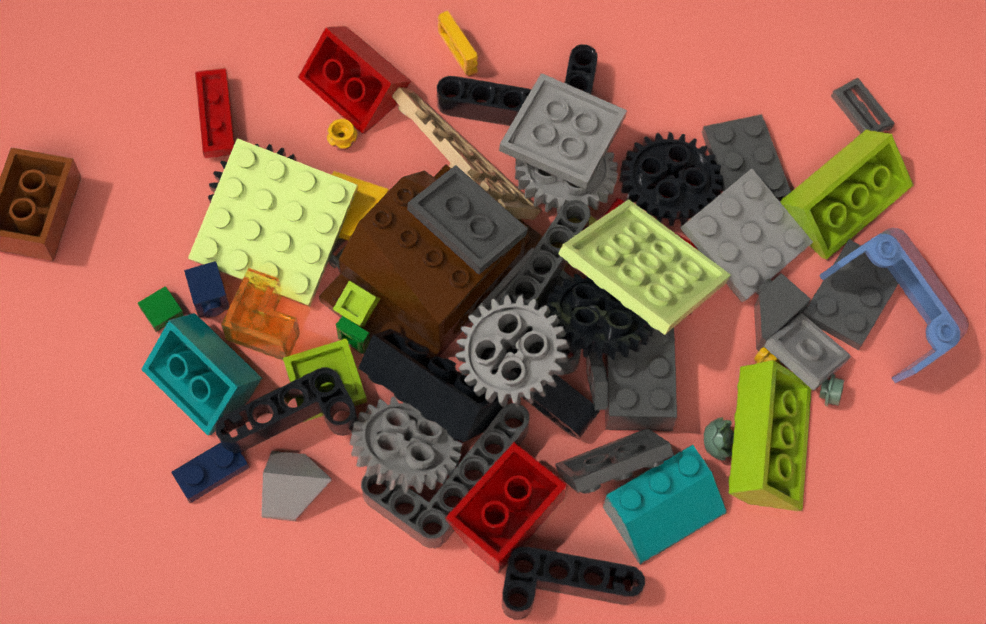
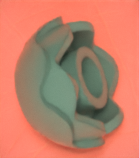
M723 417L711 421L704 431L705 449L712 457L718 460H726L727 457L732 456L731 446L734 439V432L730 429L732 422L723 420Z

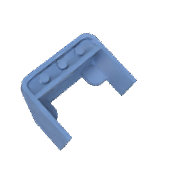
M889 228L851 252L819 276L822 280L826 279L864 252L874 265L888 268L927 323L926 338L933 348L893 376V381L897 383L918 373L956 346L968 330V321L909 236L899 228Z

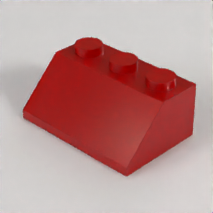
M347 26L325 27L298 76L305 85L343 118L350 121L362 134L370 130L397 106L398 103L392 98V95L399 87L407 89L411 82Z
M513 442L445 517V520L468 548L499 574L508 564L510 554L516 548L522 547L565 499L567 485Z

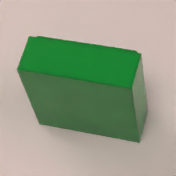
M166 286L137 303L155 332L164 328L169 320L184 316L182 309Z
M342 316L336 323L338 339L343 340L347 338L350 347L361 354H365L370 343V333Z

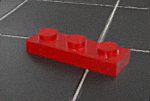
M226 68L195 72L204 158L229 156L235 141Z

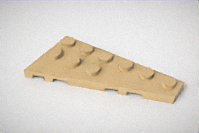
M402 87L396 90L392 98L399 104L398 109L404 115L411 118L450 162V168L457 165L516 219L534 220L541 209L538 206H533L534 202L529 198L525 199L524 193L423 99L413 90Z

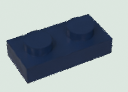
M220 442L171 473L188 502L192 503L247 470L249 466L241 452H230Z

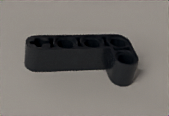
M510 347L507 349L506 352H511L515 354L517 353L518 349H512ZM485 349L481 354V359L488 360L492 358L496 349ZM498 368L492 370V374H496L498 372ZM511 369L506 379L510 381L516 380L520 377L522 369ZM553 374L552 378L556 383V387L545 384L543 388L546 396L543 397L537 391L534 392L531 405L566 433L580 439L600 411L595 410L594 404L562 378Z
M323 367L225 414L216 423L215 431L226 450L240 453L319 413H322L330 430L340 436L352 433L354 422L358 420L354 403L337 372L331 368ZM324 383L335 384L334 388L329 392L318 391L319 387ZM293 398L304 399L299 407H288V403ZM339 411L350 413L344 421L333 419L334 415ZM261 414H273V417L267 423L257 422ZM248 421L250 422L253 428L251 430H248L245 424ZM236 429L238 435L232 438L229 432Z
M519 547L510 554L502 593V610L511 619L521 620L526 618L531 613L536 589L615 604L631 605L640 598L645 586V577L638 568L630 565L532 547ZM520 560H527L532 564L533 569L530 572L521 573L515 568L514 564ZM560 566L566 570L568 575L563 579H555L550 575L549 570L552 567ZM596 573L601 577L602 583L597 586H591L585 582L584 575ZM610 576H613L612 588L608 589L607 585ZM624 580L631 581V591L624 590ZM519 593L527 599V603L522 607H514L509 603L508 598L512 594Z

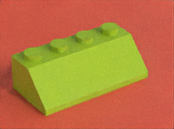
M865 130L784 197L780 203L813 241L809 246L823 259H828L847 243L849 239L854 237L909 190L913 183L892 134Z
M774 360L741 366L737 385L738 396L734 416L735 428L731 448L732 460L728 480V494L751 505L802 511L811 388L793 372Z

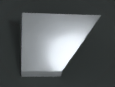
M272 451L263 471L262 518L296 521L297 517L332 479L306 454Z

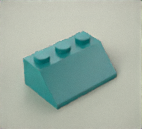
M195 313L168 321L141 369L208 436L215 432L216 423L222 416L244 406L249 401L262 379Z
M694 445L665 460L662 465L648 470L607 494L603 504V509L639 564L644 563L727 512L714 476Z

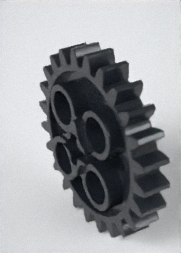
M669 132L667 139H663L659 133H656L654 141L646 136L644 137L643 145L636 142L634 143L633 151H627L620 170L619 182L623 183L621 193H628L626 201L636 202V205L644 209L649 215L657 216V220L660 223L665 218L668 219L670 226L673 227L675 220L679 219L684 225L688 221L689 216L691 218L721 194V184L723 181V176L719 175L721 165L714 164L715 154L705 155L707 151L706 145L699 149L695 147L697 139L687 143L685 142V134H682L679 140H675L672 132Z
M574 274L573 282L565 278L563 279V285H556L554 293L549 294L547 306L550 314L548 317L553 315L558 317L560 322L556 327H563L566 332L560 339L571 343V352H575L579 348L583 349V357H587L591 352L596 353L598 360H601L603 353L608 354L612 360H615L616 352H619L624 357H628L629 349L639 352L640 345H647L649 337L653 335L654 328L646 320L631 309L626 308L605 289L598 287L588 276L583 279L578 274Z

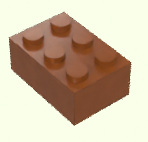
M11 147L0 177V251L54 261L81 180V175L74 159Z

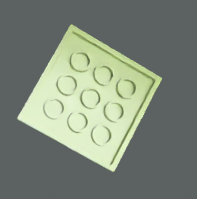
M237 138L188 259L202 265L216 261L220 272L304 305L311 306L357 192L358 185Z
M627 200L565 242L558 253L572 267L580 270L592 279L598 287L605 289L626 308L634 311L646 320L652 328L659 330L664 335L722 288L731 276V274L631 200Z

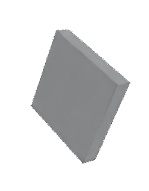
M802 313L771 336L764 344V347L813 391L851 358L849 353Z

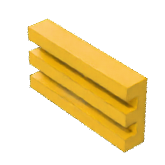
M447 10L439 14V35L465 74L469 77L477 73V53L449 11Z

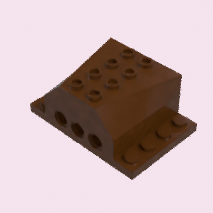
M445 165L434 177L425 170L404 176L358 222L339 258L341 274L319 296L320 302L341 318L343 315L333 310L349 281L358 284L380 298L365 326H360L370 333V340L374 334L393 329L428 348V355L430 357H439L462 332L461 328L467 327L470 324L469 315L477 309L529 250L536 248L543 237L518 219L528 228L526 236L481 274L475 272L407 210L410 200L451 169L448 165Z

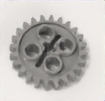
M613 152L606 153L587 189L516 159L515 179L519 180L518 189H525L524 198L534 197L533 206L535 207L542 203L546 204L545 212H549L554 207L557 208L558 215L562 207L572 200L584 202L587 206L589 205L597 210L599 202L606 203L608 195L614 192L618 173H616L618 163L613 162Z
M505 295L504 305L500 306L495 299H491L492 309L488 311L482 305L479 306L482 316L477 318L469 315V319L473 323L472 328H461L467 339L457 340V344L465 349L456 354L459 361L465 362L458 369L462 374H469L464 381L468 386L475 385L473 391L478 396L486 392L485 398L489 403H492L498 396L501 406L505 407L508 399L511 398L515 406L519 407L521 397L525 396L531 404L533 403L534 392L537 391L541 396H546L543 388L545 384L556 387V383L552 378L553 374H564L558 363L568 362L566 354L560 352L569 348L567 341L560 339L566 332L563 327H556L560 322L556 315L548 317L550 314L548 306L545 305L538 310L539 304L534 298L527 306L522 295H519L516 304L512 303L508 295ZM509 322L518 323L515 331L503 333V328ZM530 327L533 328L532 331L526 333V330H527L528 328H530ZM533 343H544V347L539 353H528ZM510 347L512 349H518L517 353L515 354L511 352L507 353L506 351ZM485 349H496L492 358L488 360L481 359V354ZM498 368V372L496 374H492V370ZM511 369H522L520 377L516 380L510 381L506 379Z
M391 397L389 405L381 399L378 401L377 408L369 404L366 413H359L358 420L354 422L351 433L350 445L353 446L351 455L358 457L357 467L367 466L366 477L374 474L378 475L376 483L378 485L385 480L389 481L390 490H393L397 484L402 485L404 493L408 492L409 486H414L417 492L421 493L424 484L431 490L435 489L437 481L444 484L447 476H450L455 467L458 466L461 456L462 443L452 438L447 433V430L436 422L425 419L420 414V411L410 404L398 403L395 397Z

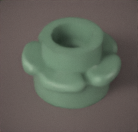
M832 374L831 379H827L821 386L819 398L825 399L826 406L829 404L839 406L845 380L835 378V374Z

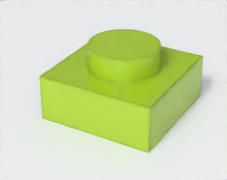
M349 281L333 310L357 325L364 327L380 298L358 284Z

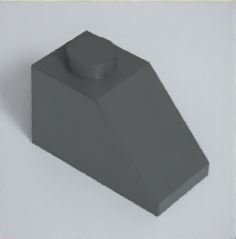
M782 273L773 281L770 278L767 279L756 291L759 295L754 306L756 349L758 351L764 347V344L771 336L801 313L803 314L811 300Z

